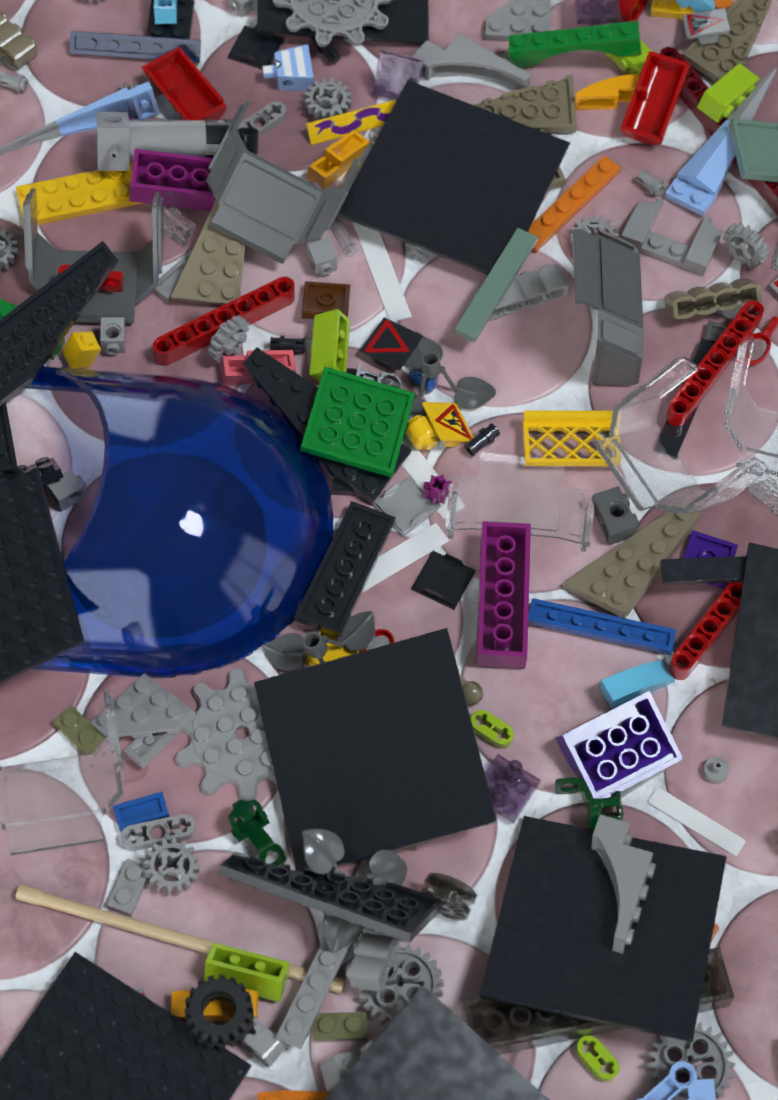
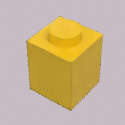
M72 332L62 349L70 368L91 367L101 351L93 332Z

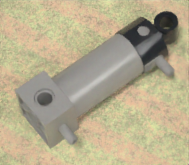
M97 112L98 171H130V163H133L135 149L214 158L232 119L129 120L128 112ZM248 127L239 128L237 132L247 150L257 155L259 131Z

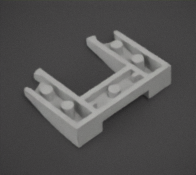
M640 200L621 238L634 244L641 254L704 277L721 239L723 230H718L711 224V219L705 216L692 245L680 243L650 232L664 200H657L654 203H643V200Z

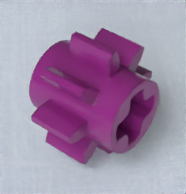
M431 475L430 482H424L423 489L426 490L424 498H430L433 505L435 503L445 504L446 497H452V490L450 489L452 481H447L444 475L435 477Z

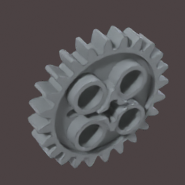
M407 944L405 950H401L399 945L393 965L389 970L393 974L387 978L383 991L376 992L358 988V992L363 993L359 996L361 1003H365L364 1011L369 1012L372 1010V1020L380 1016V1024L382 1026L387 1020L391 1022L408 1003L409 996L415 994L420 989V983H424V986L436 997H443V990L440 987H443L444 983L443 979L439 978L442 976L441 969H435L437 967L436 960L429 962L430 954L428 952L421 956L420 947H417L412 952L410 944ZM410 969H417L420 971L415 976H409L406 974ZM403 983V988L398 989V984ZM385 996L395 998L391 1003L382 1002Z
M699 1022L695 1028L693 1042L658 1035L661 1044L653 1042L651 1045L657 1052L648 1053V1057L653 1059L654 1062L648 1063L647 1068L655 1071L649 1075V1079H657L658 1081L653 1088L669 1075L668 1069H671L677 1063L670 1061L667 1057L668 1051L676 1050L681 1055V1060L678 1062L690 1060L691 1063H697L710 1057L714 1059L713 1062L696 1065L697 1080L703 1079L701 1070L711 1069L715 1074V1094L723 1098L725 1094L721 1087L729 1089L731 1086L725 1079H733L735 1075L728 1071V1069L735 1066L734 1062L727 1060L733 1055V1051L725 1052L724 1050L728 1045V1041L722 1043L718 1041L721 1036L720 1032L714 1036L711 1035L712 1026H709L706 1031L702 1030V1022ZM695 1043H702L705 1045L707 1052L703 1055L696 1054L692 1046ZM681 1069L675 1072V1078L685 1076L688 1081L690 1080L691 1076L688 1070ZM683 1089L672 1100H688V1089Z

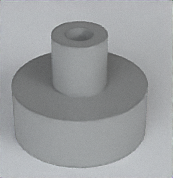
M719 757L707 760L703 768L704 778L712 784L723 783L729 774L728 763Z

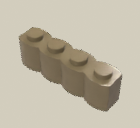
M0 11V56L4 57L12 67L19 69L37 56V43L31 36L23 34L21 28L17 24L8 21L7 16Z
M740 278L730 284L725 282L715 283L709 288L702 286L694 287L687 292L673 291L664 296L666 312L677 319H687L695 314L708 315L718 309L722 311L733 310L740 305L744 306L745 303L751 300L762 301L761 285L748 278Z

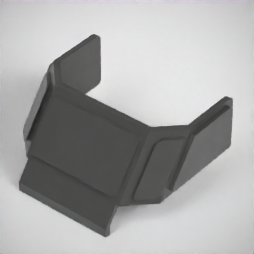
M245 101L244 105H239L208 168L211 171L206 182L218 204H220L209 227L283 264L294 243L299 244L320 240L325 230L329 231L359 169V166H357L359 160L354 158L338 187L321 189L247 150L237 132V128L250 103Z
M31 188L23 203L25 269L29 274V283L39 290L58 276L59 266L63 264L72 265L89 251L56 250L38 233L36 189ZM155 192L152 203L153 239L139 252H112L118 259V263L112 271L123 272V292H108L98 289L75 322L101 323V317H124L125 323H134L135 304H139L158 286L159 274H162L164 197H161L160 192Z
M573 229L575 304H585L598 310V338L592 383L597 385L638 384L643 360L644 334L640 253L634 244L602 229H593V234L582 229Z

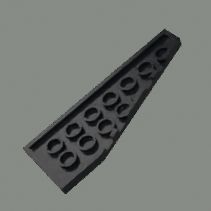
M104 241L0 319V406L35 379L118 263V259Z
M256 347L243 363V369L259 389H263L270 398L269 401L274 407L277 406L283 414L282 417L303 441L318 387ZM401 443L392 478L412 452V449ZM314 455L319 462L326 466L328 473L334 480L355 491V494L372 505L392 479L385 475Z
M232 855L220 865L219 874L228 877L232 881L242 882L252 886L254 889L273 893L279 898L298 902L301 906L320 910L326 915L345 919L348 923L359 924L370 928L373 932L392 936L401 942L410 943L442 910L443 900L396 883L386 882V886L372 884V879L362 878V881L348 880L345 874L334 872L318 874L309 868H305L304 872L290 870L291 865L281 863L280 866H268L264 860Z

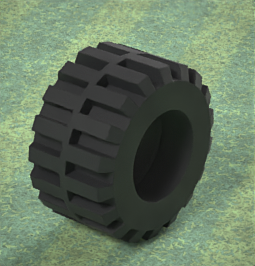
M219 975V979L209 976L207 982L200 980L197 983L198 987L196 989L192 987L190 997H187L185 1001V1017L190 1033L194 1038H197L201 1045L205 1043L211 1049H214V1046H219V1050H222L229 1044L231 1047L236 1046V1041L240 1040L242 1042L246 1038L245 1033L250 1032L252 1028L251 1023L254 1020L253 1004L249 992H246L245 986L242 983L238 984L235 978L230 977L227 980L225 975ZM215 1000H226L235 1006V1015L229 1022L223 1025L210 1024L203 1016L205 1008Z

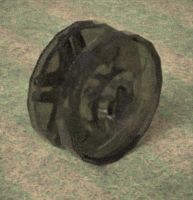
M440 873L427 874L424 882L427 888L421 889L420 892L443 900L442 910L438 914L454 920H467L471 911L468 906L473 905L477 898L475 891L467 884L448 875Z

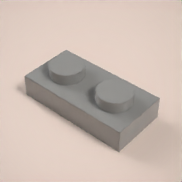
M167 732L153 733V736L136 738L124 750V753L129 759L141 768H144L178 733L167 734Z
M127 858L108 901L107 907L109 909L132 917L148 881V878L144 877V872L147 869L143 867L142 863Z

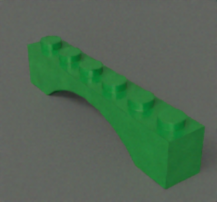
M639 21L508 35L511 64L518 68L534 67L551 56L571 51H600L618 57L642 55Z

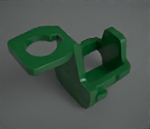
M569 777L555 780L554 790L556 795L574 794L580 791L587 811L586 818L589 829L595 830L600 815L623 821L620 791H615V797L593 799L590 797L586 782L583 779ZM564 784H574L571 788L561 787ZM616 806V812L601 813L604 807Z
M239 799L232 804L233 810L228 815L233 837L238 842L248 838L259 852L258 859L264 860V862H266V852L270 850L277 852V859L273 863H266V865L280 866L281 863H285L286 857L283 849L279 844L274 843L263 829L270 822L265 811L262 810L261 804L255 799L249 801Z

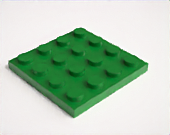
M324 366L300 451L392 478L415 393Z

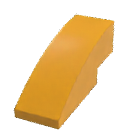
M638 74L608 78L583 88L575 93V110L617 109L618 102H630L639 79Z
M352 130L326 148L324 156L309 165L306 179L321 189L329 187L349 169L354 158L358 159L370 145V141L357 131Z
M190 990L172 991L171 1013L187 1022L184 1008H186V998L190 997ZM246 990L251 996L254 1018H258V991ZM215 1000L205 1008L203 1013L204 1019L209 1023L230 1021L235 1015V1006L226 1000Z

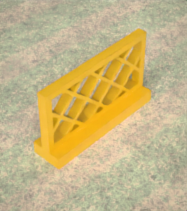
M524 410L522 431L525 466L620 467L618 411ZM529 431H539L543 435L536 441L529 436ZM562 431L566 436L559 441L552 433ZM578 431H586L590 436L583 441L575 434ZM600 432H612L613 436L606 441L598 434ZM547 438L555 444L549 451L541 445ZM570 438L578 444L573 451L564 445ZM593 439L602 444L597 451L588 445ZM537 448L544 455L541 458H530V453ZM560 448L567 456L565 458H557L553 453ZM583 448L591 456L588 459H582L577 453ZM607 448L614 454V459H605L600 453Z

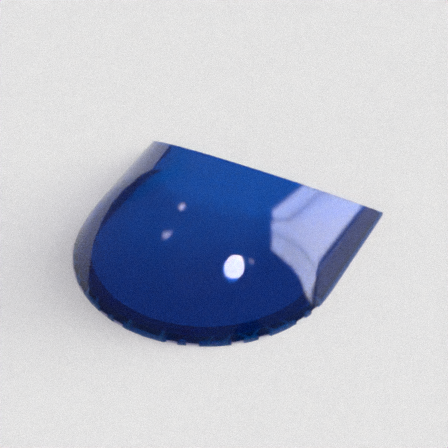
M43 366L35 379L25 388L87 393L100 416L105 449L100 485L91 513L77 542L64 562L85 643L32 669L141 677L145 673L150 678H174L176 675L191 674L192 676L201 674V671L216 667L219 669L236 663L252 655L263 644L276 639L282 630L295 621V614L333 539V507L325 474L319 461L313 454L300 451L302 440L286 420L275 410L244 392L199 378Z

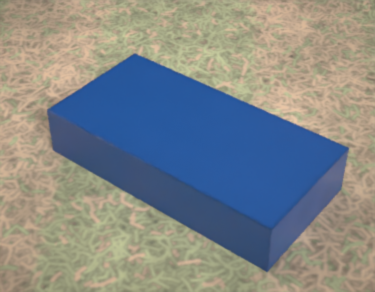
M162 791L113 806L120 832L130 825L169 817Z

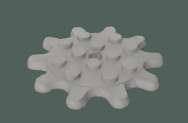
M392 0L272 1L276 7L289 8L293 11V15L286 20V26L289 31L297 32L301 29L309 28L316 32L315 40L320 47H326L331 42L332 37L338 35L346 37L352 45L359 46L365 38L362 32L363 27L372 26L377 29H384L388 25L389 19L378 10L377 6L389 4Z
M237 668L229 673L228 686L223 690H213L205 683L195 685L192 693L199 703V709L195 713L196 717L180 731L189 736L190 744L185 749L177 752L175 763L180 768H188L194 765L203 768L205 776L201 781L200 789L205 795H214L222 785L233 784L238 789L239 799L246 801L256 800L257 786L261 781L271 780L276 785L277 783L255 687L248 684L246 673ZM239 728L250 732L249 736L245 739L237 738L235 733Z

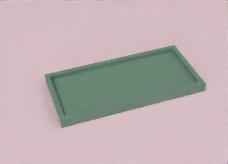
M732 119L729 123L741 179L778 182V123Z

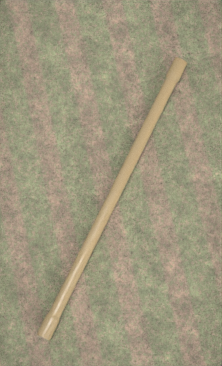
M22 884L19 885L16 892V900L37 906L42 905L209 954L213 941L51 895ZM289 964L288 977L303 982L309 969ZM336 976L330 991L341 994L345 978Z

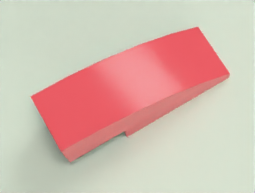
M262 350L296 372L293 350ZM247 351L246 356L222 357L220 370L223 386L255 383L243 369V363L253 351Z

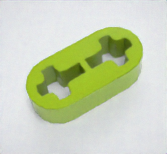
M478 710L472 714L471 721L475 734L499 749L508 748L512 744L514 731L508 724L486 710ZM486 719V725L477 726V720ZM507 733V739L498 740V734Z
M591 1035L582 1037L576 1047V1054L579 1059L600 1081L605 1083L613 1081L619 1073L618 1061L596 1037ZM584 1043L587 1046L590 1044L594 1045L593 1053L597 1056L596 1058L590 1052L586 1054L583 1052ZM599 1060H600L605 1066H607V1065H609V1064L612 1065V1069H611V1073H612V1074H610V1073H608V1072H606L605 1074H603V1073L601 1072L603 1066L601 1065V1063L599 1062Z

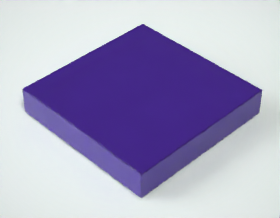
M692 530L683 558L735 557L738 545ZM709 583L722 589L726 585V583Z

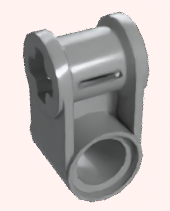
M254 1018L251 1023L252 1029H254L253 1035L248 1034L242 1042L240 1040L238 1042L251 1052L258 1061L270 1068L286 1049L287 1044L278 1040L277 1034L267 1029Z

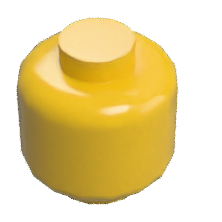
M416 415L407 422L405 433L416 449L431 450L438 444L437 440L439 437L428 416Z

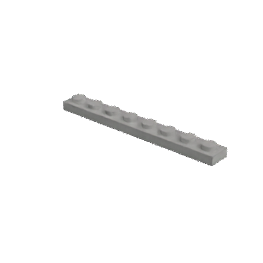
M370 859L362 860L355 875L371 874L368 868ZM324 938L277 1033L278 1040L302 1049L352 944L337 952H330Z

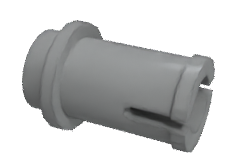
M2 72L0 75V81H2L0 86L16 89L20 93L27 90L29 80L24 75L15 76L6 72Z
M646 170L641 171L637 176L636 181L647 188L651 195L659 196L664 191L665 185L661 179L657 180Z

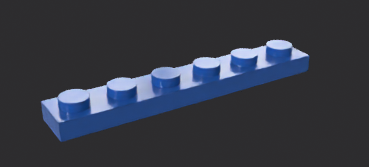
M535 598L531 600L528 614V624L667 655L672 654L676 629Z

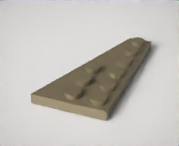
M737 0L726 10L730 32L719 34L716 43L702 45L699 39H697L682 53L683 58L688 63H691L692 67L715 82L720 80L739 63L745 66L773 0Z
M572 75L565 76V79L556 82L555 80L547 81L546 85L538 87L529 86L501 94L500 98L492 100L491 98L483 99L482 103L475 104L477 107L534 129L541 130L543 128L545 133L576 132Z
M217 200L170 300L223 306L240 297L245 245L209 227L220 206Z
M681 503L563 582V589L626 619L660 574L661 559L672 558L701 519V512Z

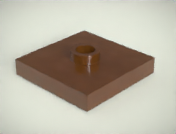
M305 281L302 319H314L315 315L339 309L348 318L350 284Z

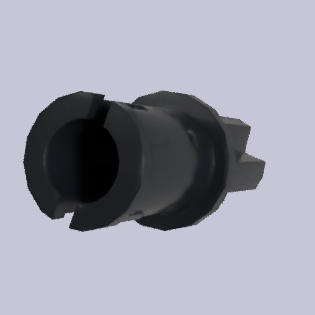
M310 37L316 44L318 52L323 53L331 64H336L340 60V55L332 46V41L328 46L320 47L315 37Z

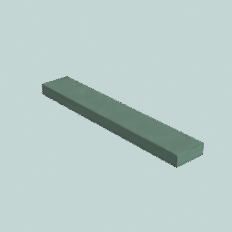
M517 228L455 327L454 334L471 342H476L538 241L537 236Z

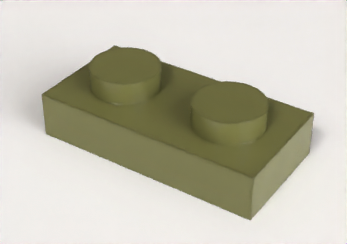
M72 705L53 721L54 726L87 758L106 742V738Z
M366 1012L318 1013L313 1024L314 1043L367 1041Z

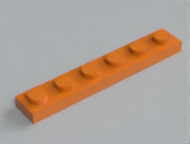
M605 155L532 223L528 233L538 237L532 252L536 254L621 173L622 167Z

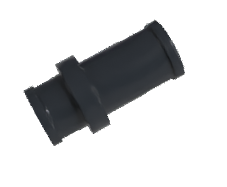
M282 335L279 338L270 337V350H293V352L305 353L306 340L305 338H285Z
M492 423L486 428H481L478 435L464 444L465 450L471 456H475L477 452L487 444L491 445L494 443V439L500 436L498 428Z

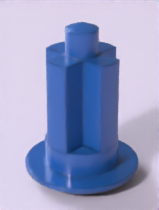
M414 370V373L410 372L408 377L412 379L411 383L421 385L423 372L419 370ZM438 377L434 379L426 378L425 387L429 393L435 389Z

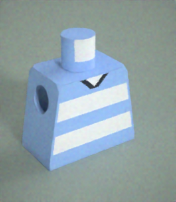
M308 45L277 51L274 53V65L262 66L264 79L276 78L279 90L308 91V86L313 87V72Z

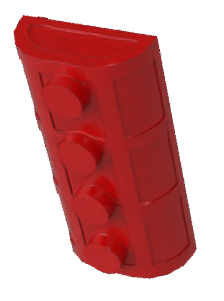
M181 47L142 66L143 72L183 120L220 119L226 112L227 105L224 103V99Z
M648 52L620 128L625 136L649 145L658 146L662 144L691 63L656 52Z

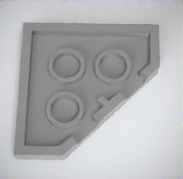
M551 0L509 1L486 18L485 40L509 42L508 35L550 31Z
M144 673L90 723L108 741H114L123 736H132L133 738L153 736V733L158 732L176 734L191 722L196 715L191 708Z

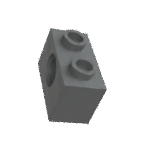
M619 486L593 494L590 504L608 545L627 540L637 532L639 527L636 514H632L629 508V499L625 493H622ZM612 513H617L620 517H615Z

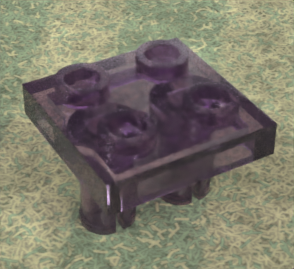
M575 0L577 25L590 24V26L621 22L619 0Z
M381 50L372 94L393 100L398 99L407 80L419 84L424 60Z
M497 754L485 772L494 811L510 822L515 823L540 785L541 780L525 771L520 761H509Z

